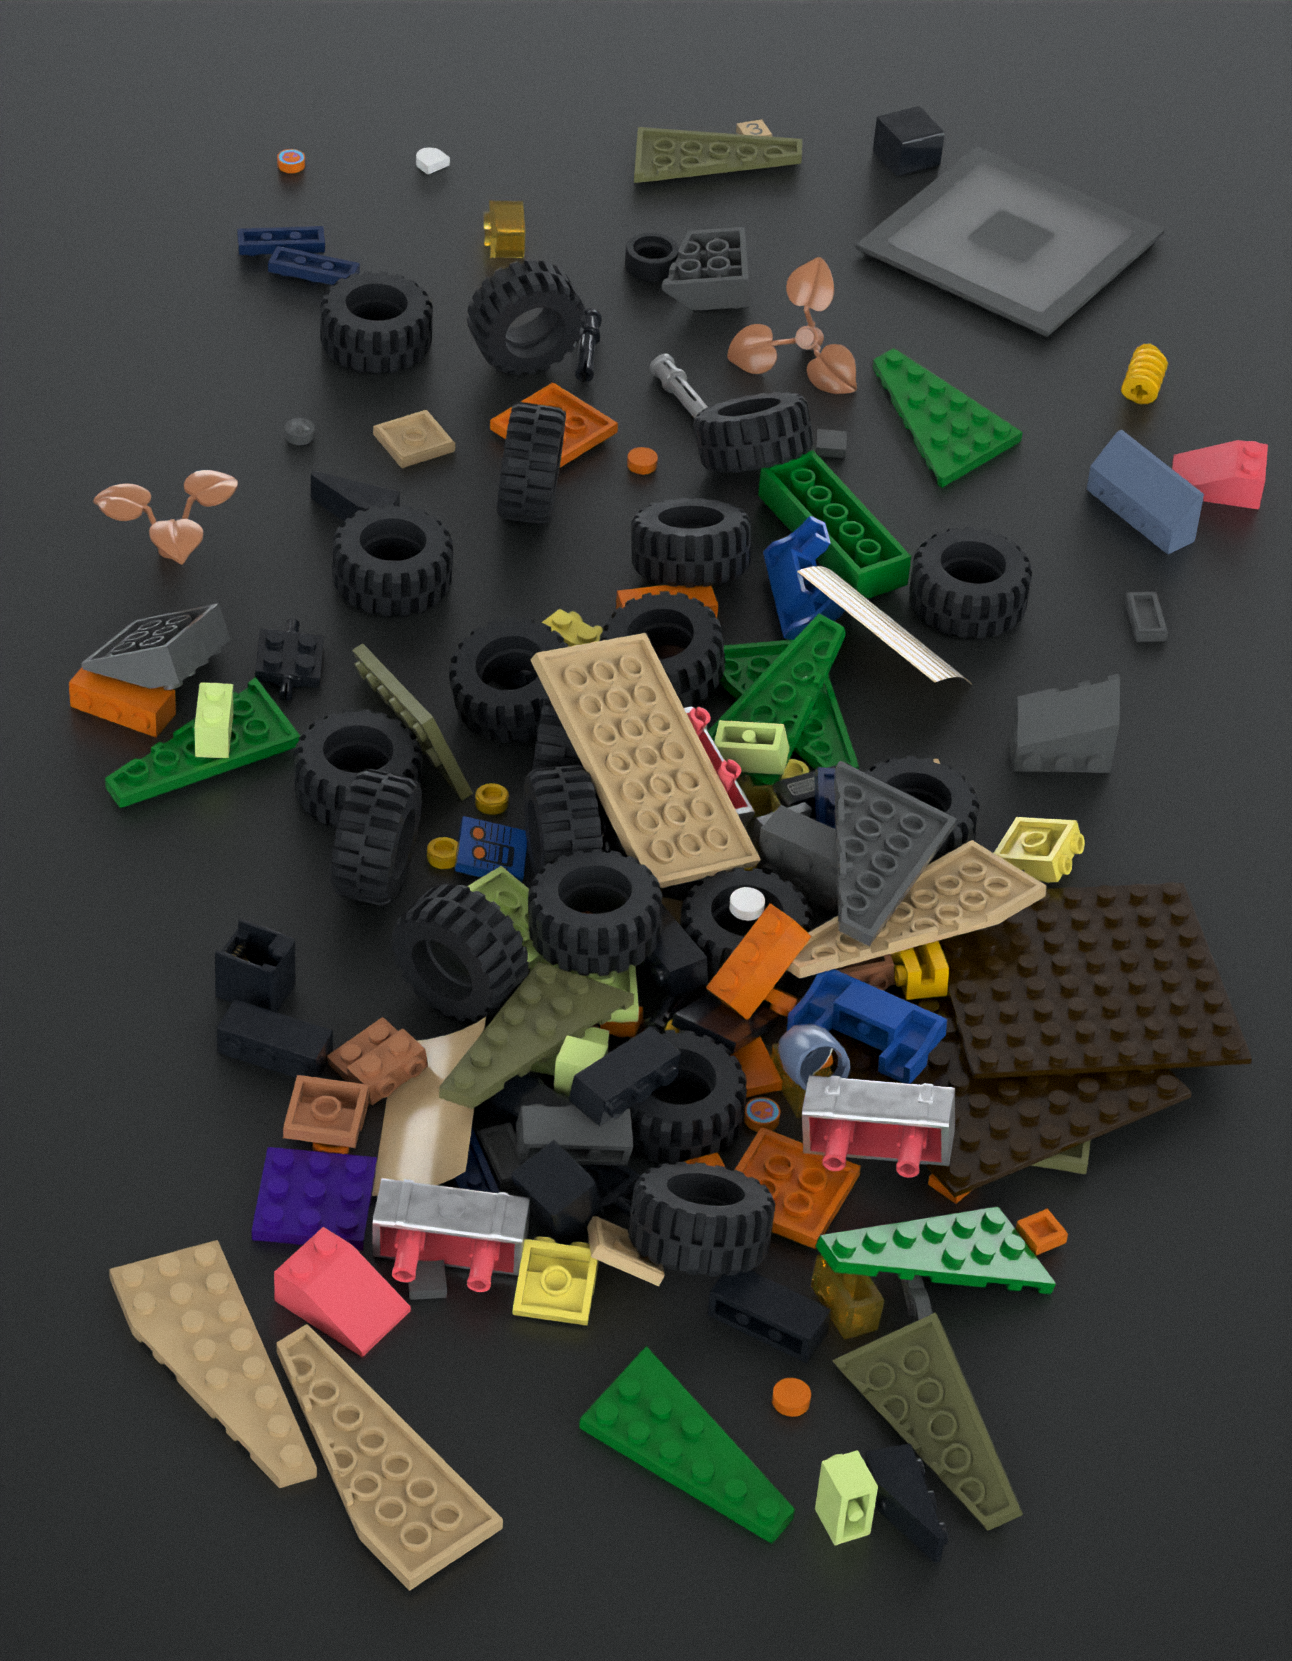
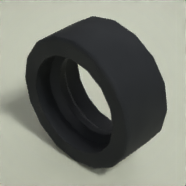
M651 232L635 235L628 240L626 245V270L640 280L649 282L663 281L669 276L671 264L676 262L679 245L673 238L665 234ZM643 255H657V256H661V257H663V258H661V259H648V258H644V257H642V256H643Z

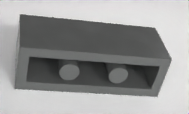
M543 1104L521 1106L516 1123L518 1163H525L551 1141L555 1140L578 1164L627 1166L633 1150L630 1109H626L619 1118H612L599 1127L575 1105L566 1107H548Z

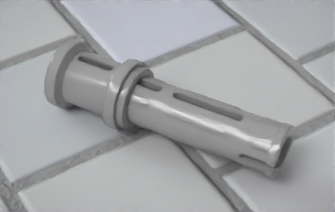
M661 354L651 362L650 373L662 381L664 390L673 393L694 419L699 412L708 408L688 384L686 373L674 365V359L671 355Z

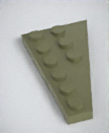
M638 127L634 183L801 164L802 139Z
M364 644L354 648L352 651L357 659L354 667L363 680H367L374 692H378L384 703L389 705L399 720L406 726V729L409 728L414 733L417 741L420 743L422 755L426 754L434 768L439 770L461 800L472 795L473 792L433 716Z
M538 962L440 1085L439 1098L473 1109L504 1089V1083L516 1075L522 1077L529 1073L531 1065L540 1059L545 1062L558 1054L567 1035L581 1039L585 1036V1030L594 1024L599 1023L603 1025L611 1019V1014L619 1008L626 1010L634 1005V994Z
M936 1312L832 1360L836 1367L907 1444H911L915 1453L987 1531L1023 1515Z

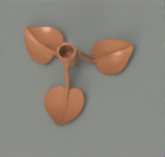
M817 257L794 270L789 276L786 285L790 301L797 306H804V314L808 325L798 329L795 338L774 341L772 330L768 326L762 324L749 325L733 338L727 357L730 362L748 373L762 374L769 371L777 361L778 355L774 346L797 344L802 349L814 350V355L817 357L807 365L808 378L815 387L833 394L852 393L857 390L856 363L850 350L843 345L830 344L825 346L821 353L819 352L824 336L822 331L815 327V322L812 320L809 309L824 311L828 308L834 297V281L827 263L823 258Z
M201 470L189 475L184 482V490L191 496L187 500L182 519L177 521L170 519L156 522L151 508L147 506L151 501L150 492L135 484L125 483L108 487L100 492L93 502L105 515L119 521L136 519L141 516L142 512H145L152 525L149 530V536L158 548V553L162 557L171 558L183 565L188 556L199 546L203 539L202 527L196 522L188 520L192 504L197 500L201 505L210 507L225 502L236 491L238 480L225 473L212 470Z

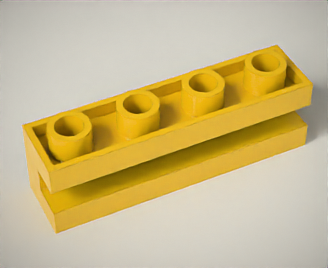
M939 941L890 954L894 963L896 986L902 987L906 1000L947 996L949 967Z

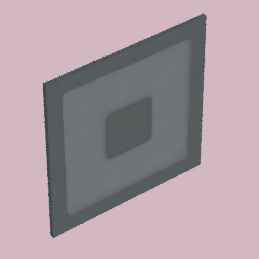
M976 146L856 244L855 249L1048 337L1164 235L1165 229Z

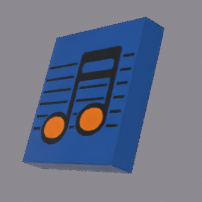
M463 816L460 823L455 871L483 877L502 866L522 883L527 849L526 831Z

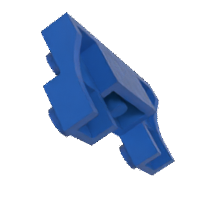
M809 516L793 533L772 542L763 551L783 637L788 640H794L819 613L835 621L845 611L797 572L804 568L817 566L815 560L831 544L825 522Z
M835 969L816 975L805 996L788 1013L787 1031L794 1025L814 1024L825 1028L828 1032L833 1028L883 1051L879 1056L878 1072L905 1084H911L927 1066L928 1054L945 1037L947 1029L946 1018Z

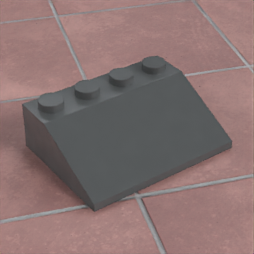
M218 603L134 620L84 660L81 665L83 670L149 689L163 687L164 690H171L183 685L182 681L196 673L195 669L207 664L209 657L222 651L221 647L230 640V636Z

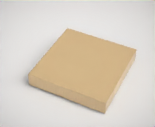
M427 410L373 426V435L401 468L455 452V442Z
M593 1216L587 1226L591 1257L659 1286L665 1276L663 1264L657 1265L651 1262L648 1256L643 1257L639 1254L628 1237V1230Z

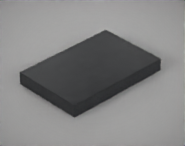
M708 992L676 1012L671 1025L684 1032L685 1030L695 1032V1036L703 1038L706 1035L713 1038L716 1045L722 1044L730 1050L731 1054H734L776 1026L780 1014L759 1005L749 1020H746L723 1004L711 992Z

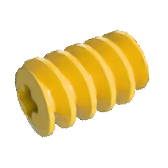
M1150 343L1142 344L1133 352L1121 392L1124 397L1135 403L1149 404L1158 397L1168 362L1156 346Z

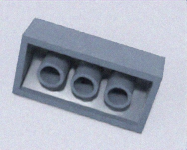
M1123 430L1118 431L1090 466L1086 490L1166 554H1170L1195 542L1204 494Z

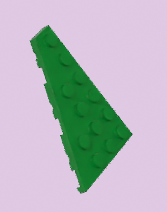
M895 348L873 360V370L876 376L881 379L883 388L889 391L892 397L891 403L898 415L903 419L905 428L910 429L913 434L915 446L920 455L926 460L928 469L933 470L937 477V485L941 488L1021 442L1022 431Z
M793 640L724 645L725 671L723 677L719 680V684L738 700ZM827 675L794 751L815 770L817 767L828 768L835 766L839 761L851 764L852 767L859 770V765L829 675Z

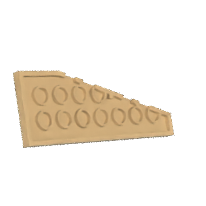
M971 840L927 865L870 947L838 931L837 916L808 932L812 937L787 968V971L800 979L997 925L1045 897L1046 885Z
M218 1240L109 1269L110 1281L132 1335L140 1343L144 1342L153 1351V1357L161 1365L165 1364L177 1376V1382L213 1419L216 1417L226 1427V1433L234 1441L238 1440L250 1452V1458L279 1488L316 1478L317 1467Z
M308 1324L276 1343L278 1357L358 1538L409 1591L503 1529V1519Z

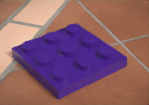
M267 1147L252 1226V1240L304 1245L322 1227H325L352 1244L357 1250L363 1251L377 1157Z

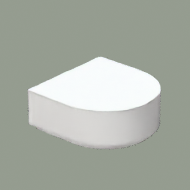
M423 148L416 154V165L429 175L450 166V157L439 149Z

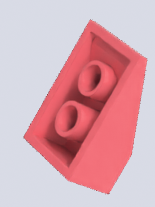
M1236 440L1175 454L1173 456L1172 469L1204 494V502L1259 510L1265 484L1268 444Z
M322 1227L274 1271L275 1302L361 1357L367 1354L411 1311V1306L352 1244L325 1227Z

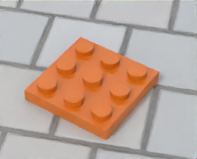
M555 383L549 384L521 401L558 407L566 412L560 468L613 436L618 431V423ZM512 407L490 420V430L506 439Z
M761 1127L735 1170L744 1173L748 1178L753 1177L757 1179L760 1185H765L775 1201L771 1232L816 1249L815 1245L820 1235L826 1233L860 1176L861 1166L846 1160V1166L843 1170H828L823 1166L822 1160L824 1155L803 1153V1143Z

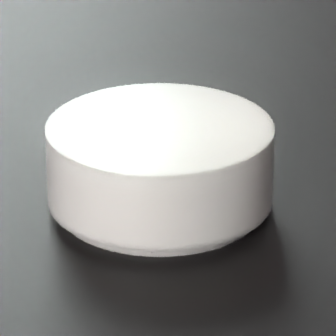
M743 887L731 894L729 909L736 918L746 921L755 920L764 912L765 898L760 891L754 888Z

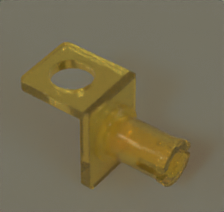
M744 774L743 777L745 782H743L741 775L736 779L755 811L753 817L773 813L780 807L781 804L772 785L754 786L751 777L747 774Z

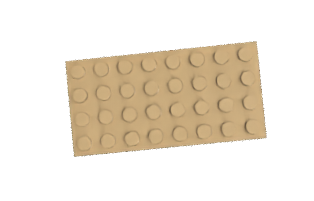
M646 633L535 653L531 662L585 771L590 773L595 792L627 856L637 859L640 865L644 864L658 879L660 888L703 879L708 875L710 877L715 876L717 872L723 870L731 872L734 868L744 867L746 869L757 865L761 859Z

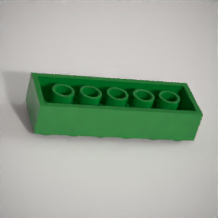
M814 450L809 451L807 454H802L800 458L789 460L787 463L777 464L769 468H761L758 496L792 533L809 516L825 522L831 544L816 559L822 567L832 570L867 599L908 585L912 556Z

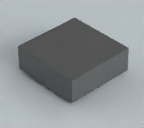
M817 429L816 454L822 457L845 458L847 431Z
M444 1260L420 1261L417 1263L415 1280L408 1282L409 1300L447 1298Z

